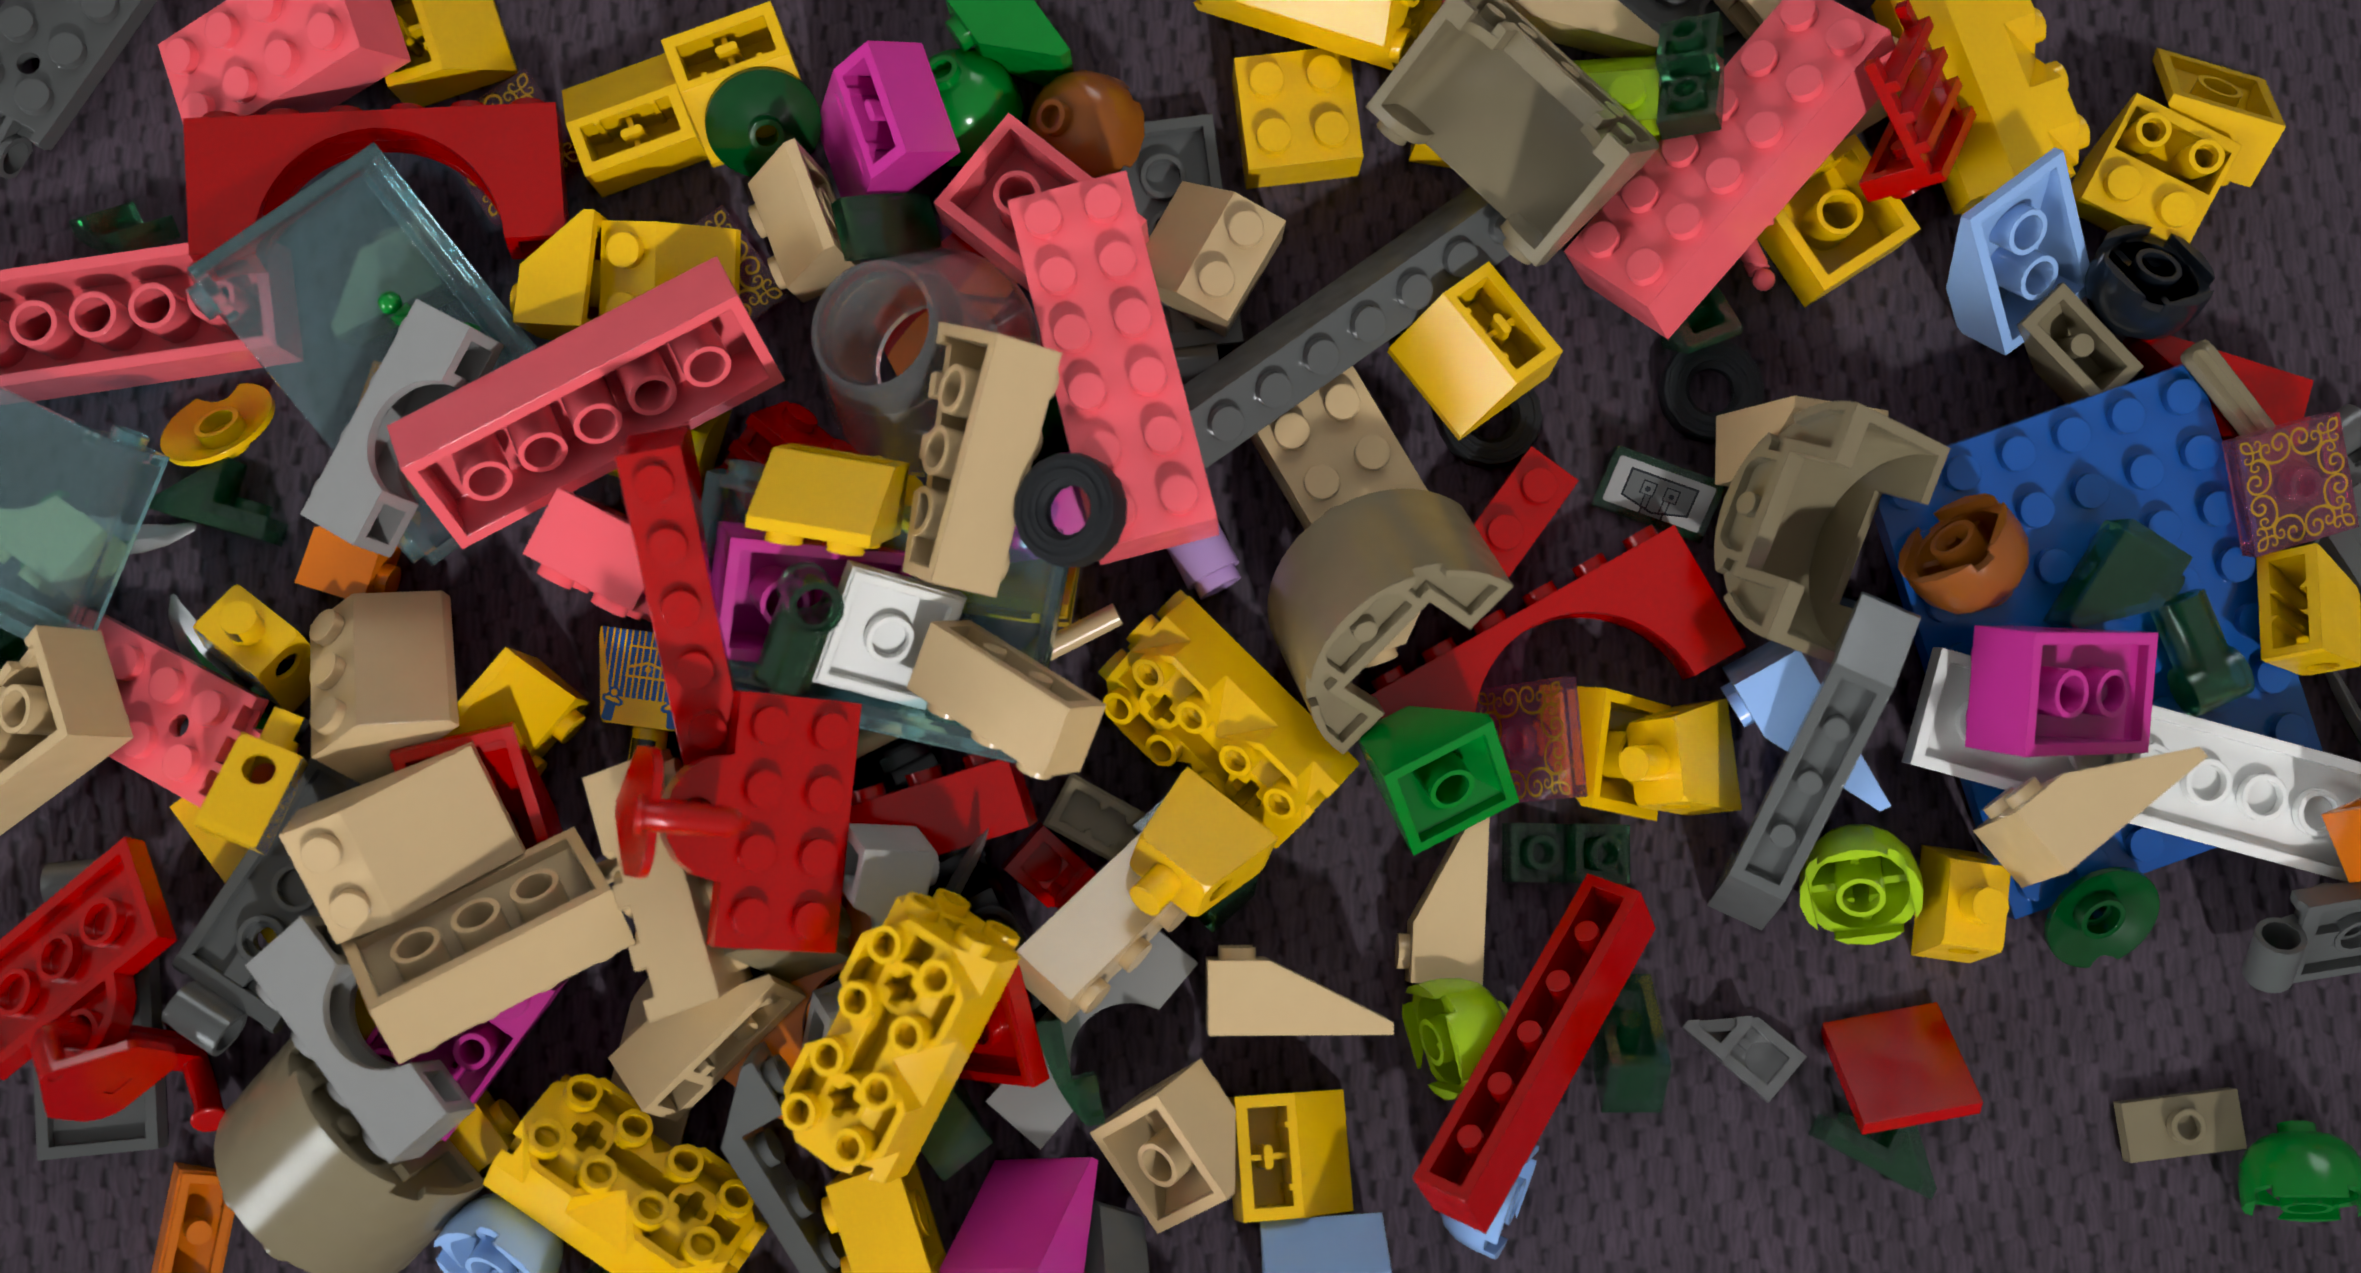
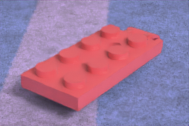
M83 606L72 628L102 632L134 737L108 757L201 808L240 733L243 732L257 738L260 737L263 730L256 727L269 700L97 610ZM188 718V728L186 732L182 736H180L181 726L185 719ZM298 746V748H297V750H296V752H295L296 754H298V752H299V750H300V747H299V746ZM265 763L257 766L251 775L252 783L264 784L270 781L276 771L275 765Z

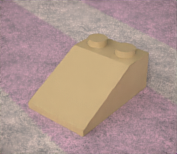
M473 742L298 809L279 834L285 849L336 945L394 923L525 852L522 840Z
M2200 747L2063 773L2043 783H2040L2034 776L2016 789L2010 787L1988 803L1982 810L1989 818L1974 829L1973 832L2021 888L2071 871L2208 756Z
M1218 945V956H1205L1206 1030L1208 1036L1394 1035V1022L1265 956H1256V947H1253V945Z

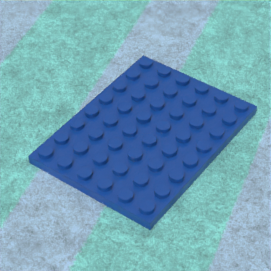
M2183 363L2130 381L2113 389L2066 403L1946 445L1951 449L1929 505L1882 494L1874 514V520L1903 608L1921 616L1913 639L1925 674L1933 647L1971 655L1974 625L2158 633L2152 705L2323 752L2298 674L2261 660L2256 556L2259 555L2208 394ZM1982 493L1995 496L2000 504L2004 502L2022 525L2028 537L2029 565L2019 585L2003 604L1979 612L1954 614L1929 605L1913 590L1898 569L1899 553L1906 540L1917 527L1920 528L1921 537L1924 539L1931 532L1929 529L1940 522L1933 513L1944 505L1965 496ZM1960 778L1977 828L1989 818L1982 809L2005 790ZM2127 823L2068 873L2021 888L2011 876L2007 917L2018 919L2051 907L2057 897L2069 885L2093 871L2108 867H2127L2144 874L2217 847ZM1980 840L1984 854L1997 860Z

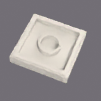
M848 560L807 675L812 682L926 710L928 702L906 689L930 623L933 621L959 620L967 598L962 592Z

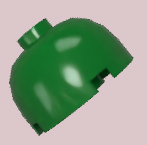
M951 48L928 59L961 151L944 165L949 167L964 166L1008 113L1021 122L1024 106L1019 90L1010 74L1001 64L988 57L981 56L975 49L970 48L964 52L961 48Z
M2301 1120L2278 1123L2276 1125L2277 1133L2260 1137L2245 1151L2239 1165L2238 1175L2241 1209L2245 1214L2252 1216L2255 1205L2281 1207V1210L2284 1212L2277 1218L2278 1220L2327 1222L2341 1220L2340 1208L2356 1205L2358 1217L2361 1216V1158L2354 1148L2341 1138L2330 1133L2317 1132L2315 1123ZM2272 1188V1195L2267 1193L2266 1189Z

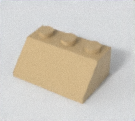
M441 590L354 593L334 608L321 612L310 625L311 758L360 784H365L394 772L389 757L391 750L441 739L459 726L451 599L448 594Z

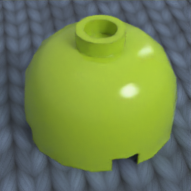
M1848 824L1830 830L1815 842L1799 874L1800 907L1810 925L1818 930L1819 924L1824 929L1834 932V938L1837 941L1861 945L1880 943L1894 939L1903 933L1904 923L1910 920L1914 913L1917 919L1923 908L1922 875L1910 848L1892 833L1868 824Z
M1440 978L1408 986L1405 993L1413 994V1001L1402 1004V1019L1418 1069L1421 1068L1424 1050L1430 1070L1437 1079V1081L1427 1085L1436 1095L1444 1100L1457 1099L1506 1016L1508 1008L1503 1002L1497 1001L1492 993L1480 983L1463 978Z

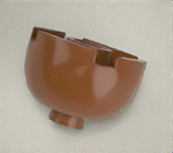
M1089 70L1064 73L1045 85L1033 101L1028 117L1029 129L1092 178L1120 172L1123 166L1131 168L1138 158L1145 136L1144 112L1140 102L1133 100L1130 91L1127 89L1131 88L1117 78Z
M1987 493L1965 496L1944 505L1933 513L1940 522L1929 529L1931 532L1922 539L1921 530L1917 527L1909 535L1899 553L1898 569L1913 590L1929 605L1954 614L1979 612L2003 604L2013 594L2014 589L2019 585L2029 565L2028 537L2022 525L2004 502L2000 504L1994 495Z

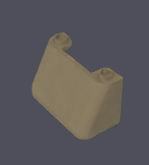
M1445 0L1366 105V108L1379 119L1377 127L1386 138L1400 146H1404L1407 142L1418 145L1426 144L1506 219L1501 225V230L1506 237L1503 241L1505 249L1518 261L1526 265L1532 263L1535 267L1546 264L1644 166L1659 148L1655 137L1637 119L1504 0Z

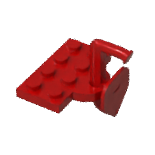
M734 691L727 754L702 756L682 767L665 787L663 796L664 761L661 749L659 747L637 746L615 804V821L623 874L633 878H646L649 875L655 857L657 833L659 832L662 843L675 863L691 875L713 881L706 945L719 948L836 954L862 704L749 691ZM691 797H698L703 802L690 801L687 799Z
M126 836L123 837L0 939V1080H6L30 1059H33L47 1117L84 1122L103 1119L118 1113L168 1073L179 1071L183 1072L194 1108L190 1118L192 1127L197 1131L212 1132L217 1130L226 1109L223 1106L222 1096L208 1053L176 1031L132 1025L137 999L134 975L178 940L145 841Z

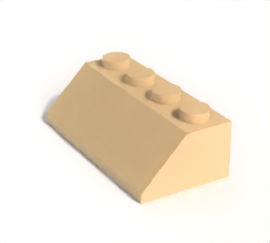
M572 827L525 850L522 855L408 916L345 941L341 945L369 1013L398 1064H401L418 1054L433 1050L440 1043L479 1023L495 1018L500 1012L538 993L552 989L559 982L588 967L609 960L616 953L635 944V939L622 911L617 908L611 887L575 827Z

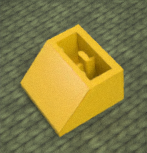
M391 0L411 61L384 78L387 87L403 103H415L424 107L519 75L495 0Z
M771 1L661 40L681 97L713 168L724 163L713 152L707 139L705 112L711 95L725 79L745 69L772 67L789 72L802 81ZM763 125L757 129L756 136L760 138L770 137L775 134L776 128L771 125Z
M665 53L562 90L565 123L583 173L602 198L708 159L681 97Z
M2136 93L2086 156L2071 184L2078 215L2108 232L2124 225L2141 224L2153 227L2147 236L2156 237L2166 242L2172 233L2190 244L2243 145Z
M1489 261L1445 291L1387 351L1458 441L1548 378L1563 352Z
M795 443L775 446L772 448L746 514L745 528L765 531L764 540L771 543L799 546L803 545L804 538L827 541L826 551L849 556H863L865 548L878 549L881 543L901 535L910 462Z
M1343 1089L1228 1097L1236 1109L1235 1193L1232 1195L1234 1220L1246 1223L1307 1218L1354 1211Z

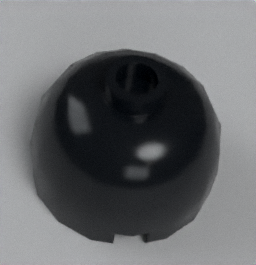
M2141 224L2124 225L2107 233L2089 265L2085 275L2087 303L2098 319L2115 334L2142 340L2163 339L2188 326L2201 313L2214 290L2210 291L2209 288L2215 279L2214 270L2203 254L2183 238L2171 233L2165 242L2156 237L2147 236L2153 228L2151 226Z

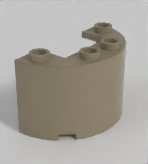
M1832 401L1806 408L1793 415L1795 423L1777 436L1768 433L1753 448L1739 467L1724 497L1717 521L1714 541L1715 571L1724 575L1728 593L1723 598L1736 619L1759 636L1830 664L1835 657V644L1853 610L1839 604L1882 494L1929 505L1951 449L1859 402Z
M1383 490L1357 497L1328 509L1323 516L1313 522L1298 536L1282 557L1274 573L1268 594V622L1276 644L1318 730L1333 748L1344 755L1385 714L1377 698L1354 685L1351 681L1430 602L1471 629L1513 587V584L1462 505L1441 494L1426 490Z
M290 1038L234 1100L219 1122L215 1135L214 1161L216 1173L223 1191V1200L227 1207L234 1211L248 1231L263 1244L266 1252L276 1260L287 1261L309 1273H398L405 1269L443 1230L448 1221L485 1187L483 1185L484 1179L449 1139L446 1142L441 1141L420 1158L389 1164L386 1159L376 1155L366 1144L363 1138L364 1129L350 1109L341 1106L327 1089L328 1079L314 1060L303 1055Z

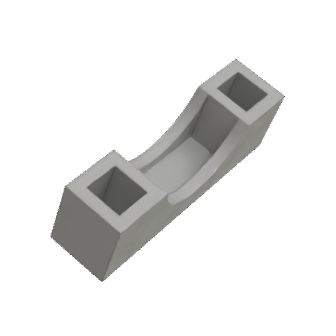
M416 298L407 317L401 322L398 333L380 367L372 376L369 387L352 419L344 428L340 441L325 469L313 485L311 495L300 515L352 545L391 558L419 503L411 493L404 473L400 470L387 425L490 373L505 345Z
M849 823L842 891L854 908L871 916L872 930L873 928L883 926L897 896L907 895L909 892L928 895L929 886H933L937 881L939 873L938 854L917 826ZM840 979L825 987L813 990L802 1042L803 1047L805 1043L826 1037L840 1010L838 995L842 988Z
M300 916L245 965L257 982L256 991L266 1005L281 1014L293 1031L291 1039L296 1048L303 1055L315 1061L328 1079L327 1089L331 1096L341 1106L350 1109L364 1129L363 1138L368 1147L376 1155L386 1159L389 1164L420 1158L476 1109L441 1060L398 1065L383 1059L370 1048L360 1032L356 1018L355 1003L358 984L341 943L336 945L321 916Z
M1161 930L1149 941L1152 944L1150 952L1133 971L1128 973L1122 968L1108 982L1111 985L1110 991L1093 1011L1085 1014L1080 1009L1065 1024L1048 1009L1035 1024L1050 1079L1035 1088L988 1082L995 1091L986 1102L1040 1150L1081 1102L1082 1096L1075 1084L1071 1071V1049L1075 1036L1082 1025L1095 1013L1116 1004L1134 1003L1159 1010L1197 966L1198 962Z

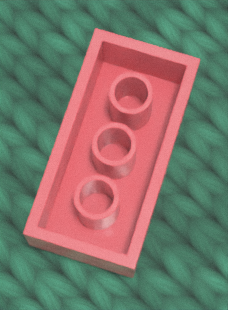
M225 0L158 44L182 122L183 118H199L212 111H228L239 116L265 115L267 111L276 108H289L301 113L328 112L330 108L338 106L411 61L391 0Z

